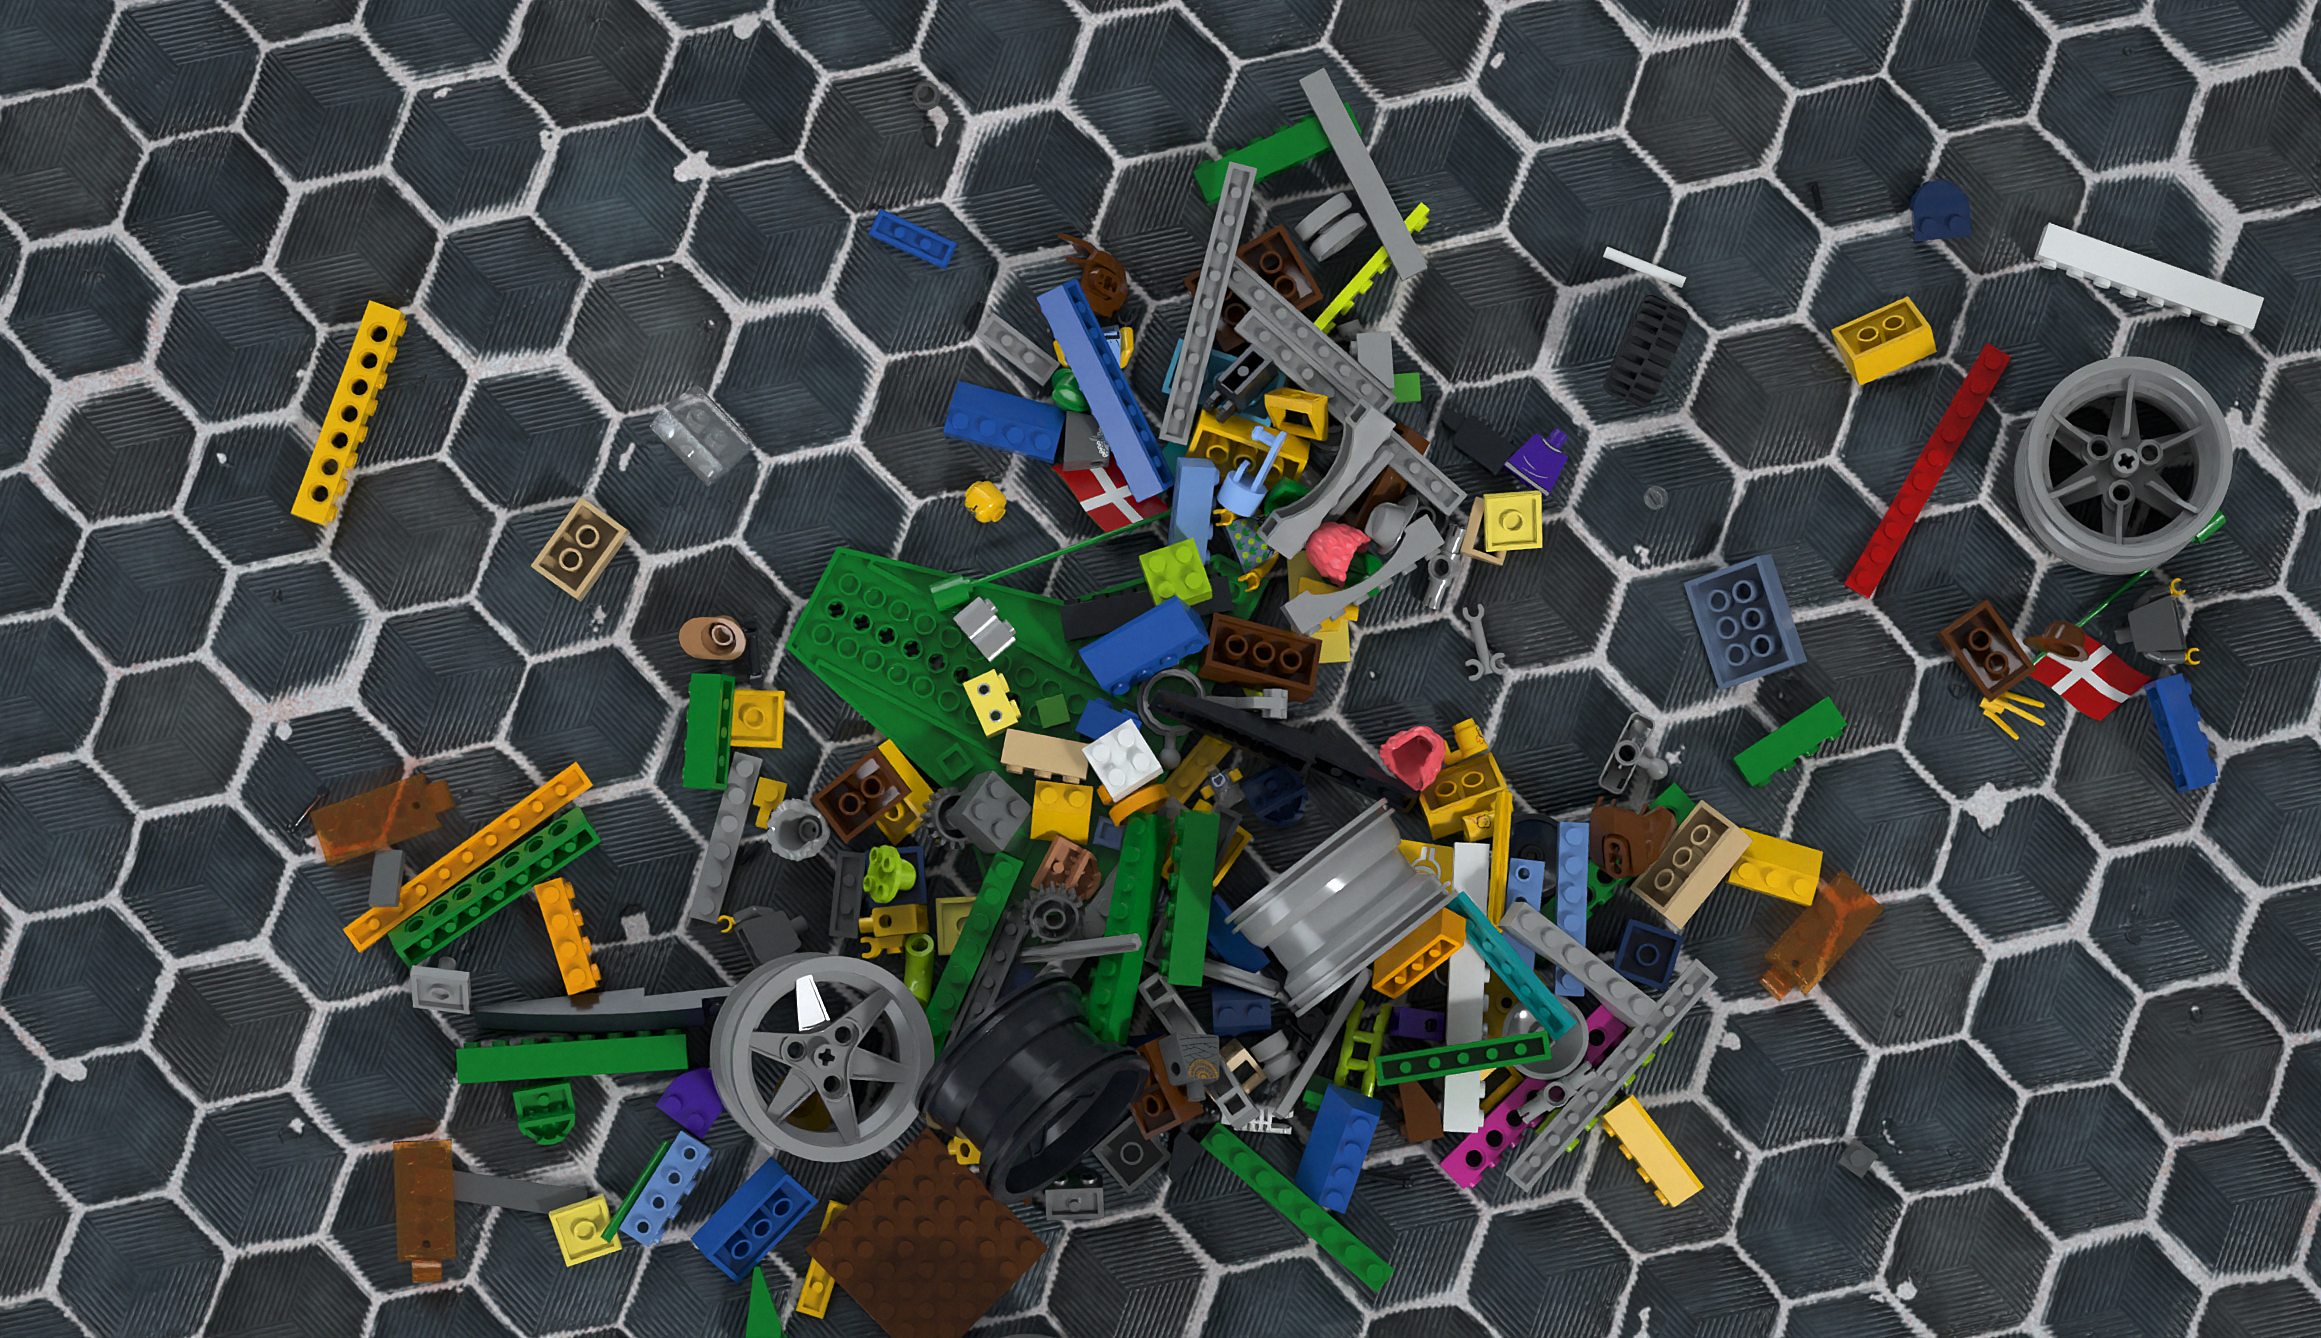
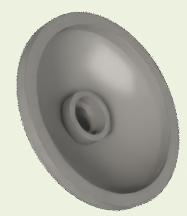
M1554 995L1577 1023L1556 1042L1551 1037L1549 1044L1552 1059L1513 1065L1526 1076L1540 1080L1560 1078L1574 1070L1586 1053L1589 1040L1586 1020L1581 1011L1571 1001L1562 996ZM1519 1001L1510 1010L1504 1021L1502 1037L1545 1031V1029L1524 1004Z

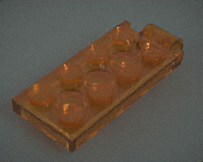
M422 773L310 812L328 867L442 828L443 826L441 822H438L436 813L455 807L447 780L444 779L425 785L424 779L426 777ZM415 802H420L421 806L419 809L414 808Z
M1843 870L1839 871L1812 901L1811 906H1808L1763 955V958L1772 963L1773 966L1759 979L1758 983L1778 1001H1781L1794 985L1801 990L1804 996L1807 995L1884 908ZM1793 960L1798 963L1797 968L1792 966Z
M452 1139L394 1141L398 1262L412 1260L413 1283L442 1282V1259H457ZM427 1240L431 1243V1246L424 1247L423 1242Z

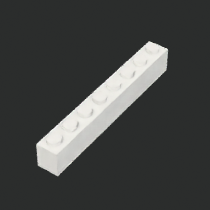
M2051 223L2044 227L2034 256V260L2040 261L2039 265L2044 268L2055 270L2057 267L2066 270V274L2076 279L2089 278L2094 280L2093 284L2098 287L2109 289L2111 286L2120 289V294L2124 296L2146 298V302L2150 305L2174 308L2173 312L2178 315L2189 317L2192 314L2200 317V321L2204 324L2226 326L2228 332L2236 335L2248 334L2254 329L2264 300L2263 297Z

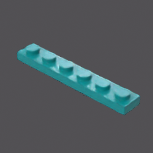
M1464 891L1459 893L1457 897L1445 906V908L1466 918V938L1542 1027L1547 1030L1555 1042L1577 1023Z

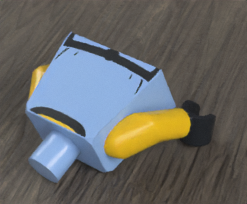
M1119 312L1117 325L1101 328L1121 369L1127 366L1134 350L1133 329L1131 328L1134 322V314L1130 312L1129 322H1123L1120 318L1121 312ZM1049 326L1047 332L1054 341L1053 345L1058 361L1064 368L1071 369L1066 363L1065 355Z

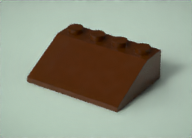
M1282 224L1237 248L1236 256L1297 310L1302 311L1324 298ZM1202 269L1183 279V286L1192 302L1195 299ZM1228 287L1215 333V339L1224 353L1246 342L1245 339L1234 331V328L1252 309Z

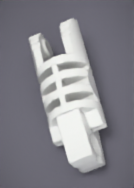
M1256 1106L1261 1114L1239 1129L1242 1131L1291 1134L1292 1127L1286 1124L1272 1123V1117H1275L1272 1113L1276 1107ZM1294 1109L1290 1110L1286 1118L1293 1117ZM1220 1110V1123L1231 1125Z

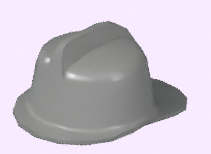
M1414 494L1403 498L1398 504L1388 502L1379 504L1371 512L1364 533L1376 542L1377 552L1381 555L1389 553L1396 546L1404 528L1417 509L1418 497Z

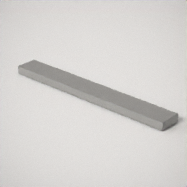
M1325 68L1300 79L1299 84L1401 281L1403 282L1427 270L1428 267Z
M1235 255L1227 287L1250 308L1256 309L1358 400L1362 397L1378 410L1385 413L1397 397Z

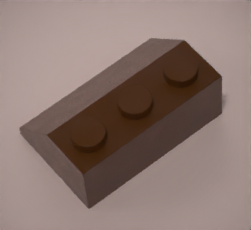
M1167 1034L1136 1048L1150 1065L1147 1083L1130 1109L1145 1140L1204 1112L1199 1101H1188L1187 1087L1172 1086L1169 1083L1158 1040L1167 1037Z

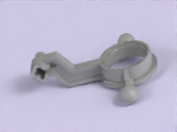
M1179 661L1176 665L1155 673L1151 679L1143 681L1139 686L1136 697L1138 715L1144 725L1155 734L1165 736L1164 749L1159 753L1158 759L1160 765L1168 770L1178 767L1181 761L1180 753L1176 750V737L1183 736L1193 729L1185 725H1165L1153 717L1148 709V695L1154 683L1161 678L1170 676L1182 678L1191 685L1197 698L1242 711L1262 710V718L1287 719L1288 690L1263 689L1262 697L1206 696L1205 689L1198 677L1187 669L1179 668Z

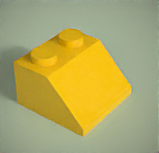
M1036 780L1030 839L1053 841L1055 836L1059 835L1074 844L1087 845L1094 788L1092 786Z

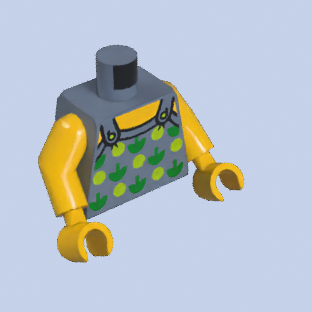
M1226 508L1213 510V514L1221 515V521L1216 523V526L1222 527L1235 561L1241 565L1243 573L1248 572V574L1240 576L1238 581H1248V588L1245 589V592L1258 588L1260 580L1269 573L1279 558V552L1266 544L1256 533L1267 519L1265 512L1258 508L1255 516L1244 517L1232 513Z

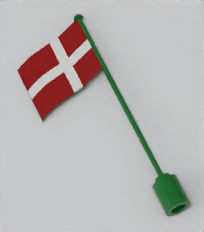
M1110 452L1108 467L1063 471V463L1053 466L1050 469L1068 485L1086 514L1105 533L970 582L968 577L963 579L962 575L958 574L928 585L936 609L940 612L970 601L969 595L974 593L973 587L1170 516L1172 506L1168 508L1157 495L1137 503L1134 495L1128 488V483L1121 469L1116 464L1113 452Z
M2219 509L2190 543L2195 541L2201 544L2226 523V519ZM2151 569L2138 572L2075 625L2081 628ZM2085 635L2084 649L2090 656L2087 661L2066 660L2042 651L2031 661L2037 670L2028 675L2050 687L2081 713L2098 721H2101L2152 679L2131 668L2105 645Z

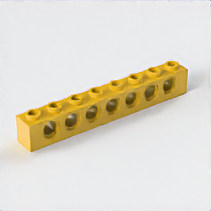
M369 300L293 505L291 514L325 527H328L329 522H334L339 509L336 506L339 495H344L348 486V480L346 479L348 470L355 467L358 459V453L355 452L358 443H363L367 435L368 427L365 424L368 416H373L377 408L378 400H375L378 389L382 390L387 381L388 374L385 373L388 362L392 363L397 353L395 343L398 336H403L407 326V321L404 320L405 315L402 311ZM379 329H386V339L382 342H375V332ZM370 355L377 356L376 366L371 369L365 368V359ZM359 382H366L368 385L367 391L363 395H355L354 388ZM350 408H356L358 411L357 418L352 422L345 421V412ZM339 435H347V445L343 448H336L335 439ZM330 461H336L338 463L336 473L326 475V464ZM323 487L327 488L328 497L322 502H317L315 499L316 491Z

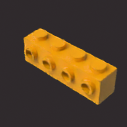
M560 877L535 885V892L568 995H577L598 988V980H601L600 971L596 963L592 964L589 955L593 950L588 936H583L580 927L584 925L580 910H575L572 898H575V893L571 882H566L565 878Z
M1445 907L1441 908L1374 960L1372 988L1393 999L1399 997L1464 946L1466 918Z

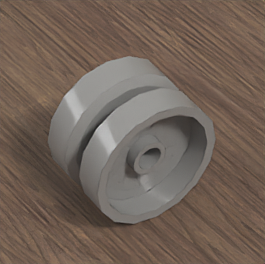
M1339 193L1323 203L1304 218L1294 229L1302 242H1308L1318 237L1310 247V252L1317 262L1323 261L1344 248L1367 226L1366 221L1359 213H1351L1344 217L1350 211L1352 205L1344 193Z

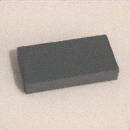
M403 850L375 851L368 904L371 907H399L406 853Z

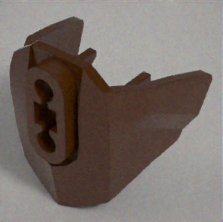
M1059 232L1058 238L1070 243L1076 252L1088 258L1067 257L1066 261L1079 264V268L1084 270L1080 287L1094 315L1112 317L1128 298L1125 268L1118 260L1110 254L1098 250L1091 242Z
M1599 796L1592 809L1590 821V853L1594 864L1616 879H1622L1625 876L1636 877L1644 873L1649 865L1660 858L1678 826L1674 815L1661 805L1650 811L1648 804H1644L1640 813L1637 814L1630 810L1616 807V799H1613L1609 806H1604L1605 798Z

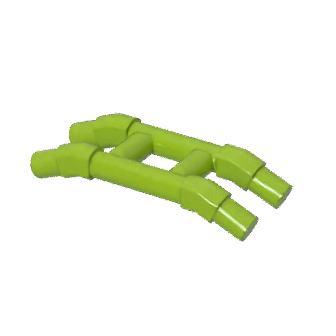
M1357 999L1348 1014L1342 1049L1334 1077V1085L1342 1088L1346 1087L1348 1069L1365 1072L1361 1087L1362 1094L1372 1098L1376 1081L1373 1058L1380 1057L1392 1006L1382 1004L1375 1021L1374 1033L1357 1030L1365 1005L1362 999ZM1355 1041L1371 1044L1368 1061L1351 1058Z

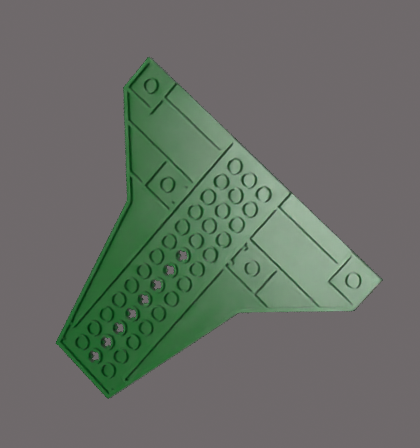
M838 546L784 647L887 739H891L897 748L942 788L958 787V792L966 790L977 774L994 770L1033 807L1036 780L1063 783V777L1053 775L1051 780L1034 777V772L1024 770L1023 775L1006 772V766L1001 764L1006 732L991 739L987 738L963 685L967 681H963L961 684L958 683V677L954 675L956 670L968 669L967 675L970 677V680L993 669L997 675L1003 673L1010 689L1009 692L1005 693L1006 696L1012 698L1014 694L1018 695V702L1021 703L1018 709L1022 717L1017 719L1019 726L1013 728L1014 730L1091 744L1092 741L1076 735L1075 732L1089 699L1095 701L1099 697L1112 703V709L1122 713V710L1126 709L1138 715L1136 697L1139 686L1143 681L1130 687L1126 693L1114 697L1100 686L1078 650L1103 636L1065 643L1059 607L1064 606L1063 600L986 582L973 587L974 593L969 595L970 601L938 612L928 585L956 576V574ZM1220 553L1210 556L1209 566H1204L1206 574L1220 572L1221 577L1228 576L1234 611L1223 615L1249 621L1269 579L1264 577L1260 580L1258 588L1245 592V589L1248 588V581L1239 582L1238 578L1248 574V572L1243 573L1239 563ZM1145 577L1077 598H1080L1082 603L1092 601L1093 595L1109 593V597L1120 596L1121 590L1137 588V592L1147 591L1148 586ZM969 578L970 582L976 580V579ZM978 597L983 601L988 598L998 609L995 613L996 617L1001 622L1007 620L1017 632L1013 635L1016 642L991 663L953 620L957 614ZM840 602L843 604L841 609L845 612L842 616L837 615L834 618L831 616L832 611L829 609V606L831 604L836 606ZM863 615L867 616V623L870 624L867 629L863 628L861 631L856 630L855 618L861 619ZM1212 616L1201 618L1206 631ZM888 628L892 629V636L895 637L894 641H888L886 644L881 643L882 637L879 636V633L881 631L886 632ZM917 642V649L920 650L919 654H913L911 657L906 656L907 650L904 649L905 645ZM1200 651L1180 659L1179 668L1187 669L1196 676ZM938 655L943 656L942 662L945 663L943 669L940 667L937 670L931 669L933 664L929 662L930 658H937ZM1174 676L1164 677L1156 681L1151 687L1148 695V705L1159 688L1196 697V694L1191 685L1182 678ZM1196 676L1203 685L1206 696H1209L1217 681ZM979 688V692L982 694L983 690ZM1063 694L1071 722L1043 729L1036 701ZM1150 710L1153 717L1162 724L1169 726L1183 725ZM994 711L991 714V719L994 721L999 720L1000 713ZM1142 722L1140 734L1159 762L1158 757L1159 753L1164 749L1165 736L1155 734ZM1190 732L1176 737V750L1180 752ZM958 742L975 766L952 783L935 759ZM1089 765L1087 781H1080V785L1092 786L1094 788L1087 845H1076L1088 850L1097 858L1096 862L1101 873L1099 889L1119 862L1121 850L1093 844L1099 816L1111 818L1109 811L1114 805L1103 804L1097 793V789L1102 785V782L1092 766ZM1162 767L1163 773L1159 775L1154 784H1163L1170 770ZM1033 808L1003 849V851L1025 860V864L1009 897L1022 903L1024 899L1031 900L1030 890L1036 893L1039 892L1038 889L1030 886L1052 843V841L1030 839ZM972 843L984 881L996 853L985 855ZM1092 897L1083 900L1082 906H1084V908L1090 902ZM1052 911L1048 915H1056L1059 912ZM1029 929L1021 949L1053 944V942L1046 940L1045 943H1042L1039 936L1034 938L1031 936V929ZM1045 962L1027 964V966L1038 973Z

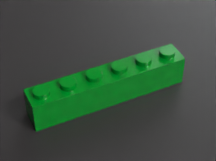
M1348 102L1343 105L1361 138V129ZM1311 113L1300 118V123L1293 127H1289L1287 124L1273 131L1274 135L1266 139L1263 136L1257 137L1247 143L1248 147L1238 151L1237 148L1230 149L1222 154V159L1215 162L1209 159L1196 166L1197 170L1193 171V177L1206 206L1208 207L1220 201L1229 161L1257 168L1254 186L1332 151L1333 148L1315 114Z
M1180 809V816L1175 818L1174 831L1178 833L1177 844H1173L1171 850V860L1175 862L1174 873H1170L1168 878V889L1172 890L1171 900L1167 901L1165 906V918L1168 919V928L1162 934V947H1165V956L1159 962V975L1162 976V980L1167 984L1202 986L1220 815L1213 811Z
M1545 1030L1374 1057L1373 1059L1378 1086L1549 1060L1552 1057L1548 1032Z

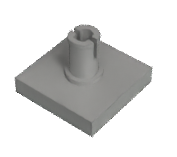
M441 957L438 968L412 965L410 978L413 1007L470 1014L472 1006L470 972L455 971L456 961L451 957Z

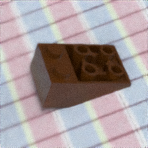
M1417 1081L1397 1083V1092L1392 1093L1395 1110L1401 1109L1403 1119L1398 1121L1400 1137L1402 1139L1406 1138L1407 1143L1444 1137L1439 1108Z

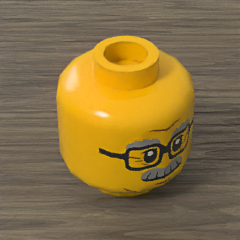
M977 481L967 489L965 493V507L978 521L982 523H987L991 520L996 522L1003 517L1006 512L1004 509L1007 503L1006 496L992 482Z

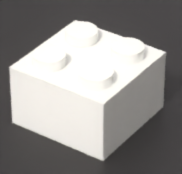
M1132 719L1127 720L1082 749L1086 759L1114 803L1163 773L1162 766Z

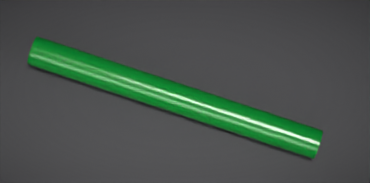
M665 1140L662 1141L600 1237L608 1243L611 1242L672 1146Z

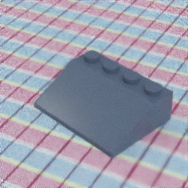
M1771 554L1757 556L1684 583L1719 690L1807 662Z

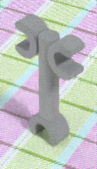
M1481 604L1477 605L1478 615L1476 617H1471L1468 614L1467 607L1462 610L1463 618L1470 622L1479 661L1471 659L1465 662V667L1474 665L1478 669L1476 675L1468 677L1469 681H1477L1482 675L1491 673L1503 675L1508 672V668L1499 669L1495 666L1497 659L1505 657L1504 653H1496L1490 659L1481 622L1484 615V608Z

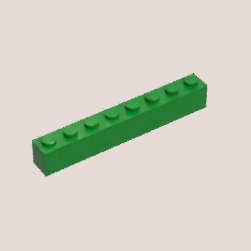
M1138 811L1131 813L1128 817L1104 937L1138 934L1142 941V946L1139 947L1138 951L1100 955L1088 1018L1090 1023L1089 1029L1102 1041H1116L1123 1045L1127 1043L1172 819Z
M1005 851L996 852L926 1010L925 1015L934 1043V1063L939 1058L1025 864V860Z
M681 1029L664 1030V1036H653L652 1031L635 1032L634 1038H624V1033L607 1034V1039L595 1040V1034L579 1035L578 1041L567 1042V1036L549 1037L550 1043L538 1044V1038L521 1039V1045L510 1046L509 1040L492 1041V1047L482 1048L481 1042L463 1043L464 1049H456L458 1084L690 1069L688 1034H681Z
M1217 1121L1201 1140L1200 1144L1376 1293L1395 1270L1221 1123Z

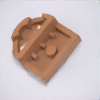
M1056 835L1030 886L1039 890V884H1042L1045 888H1049L1050 881H1054L1055 887L1059 888L1062 882H1064L1067 891L1074 887L1076 889V896H1081L1082 900L1089 899L1094 895L1101 881V873L1096 862L1097 858L1088 850Z

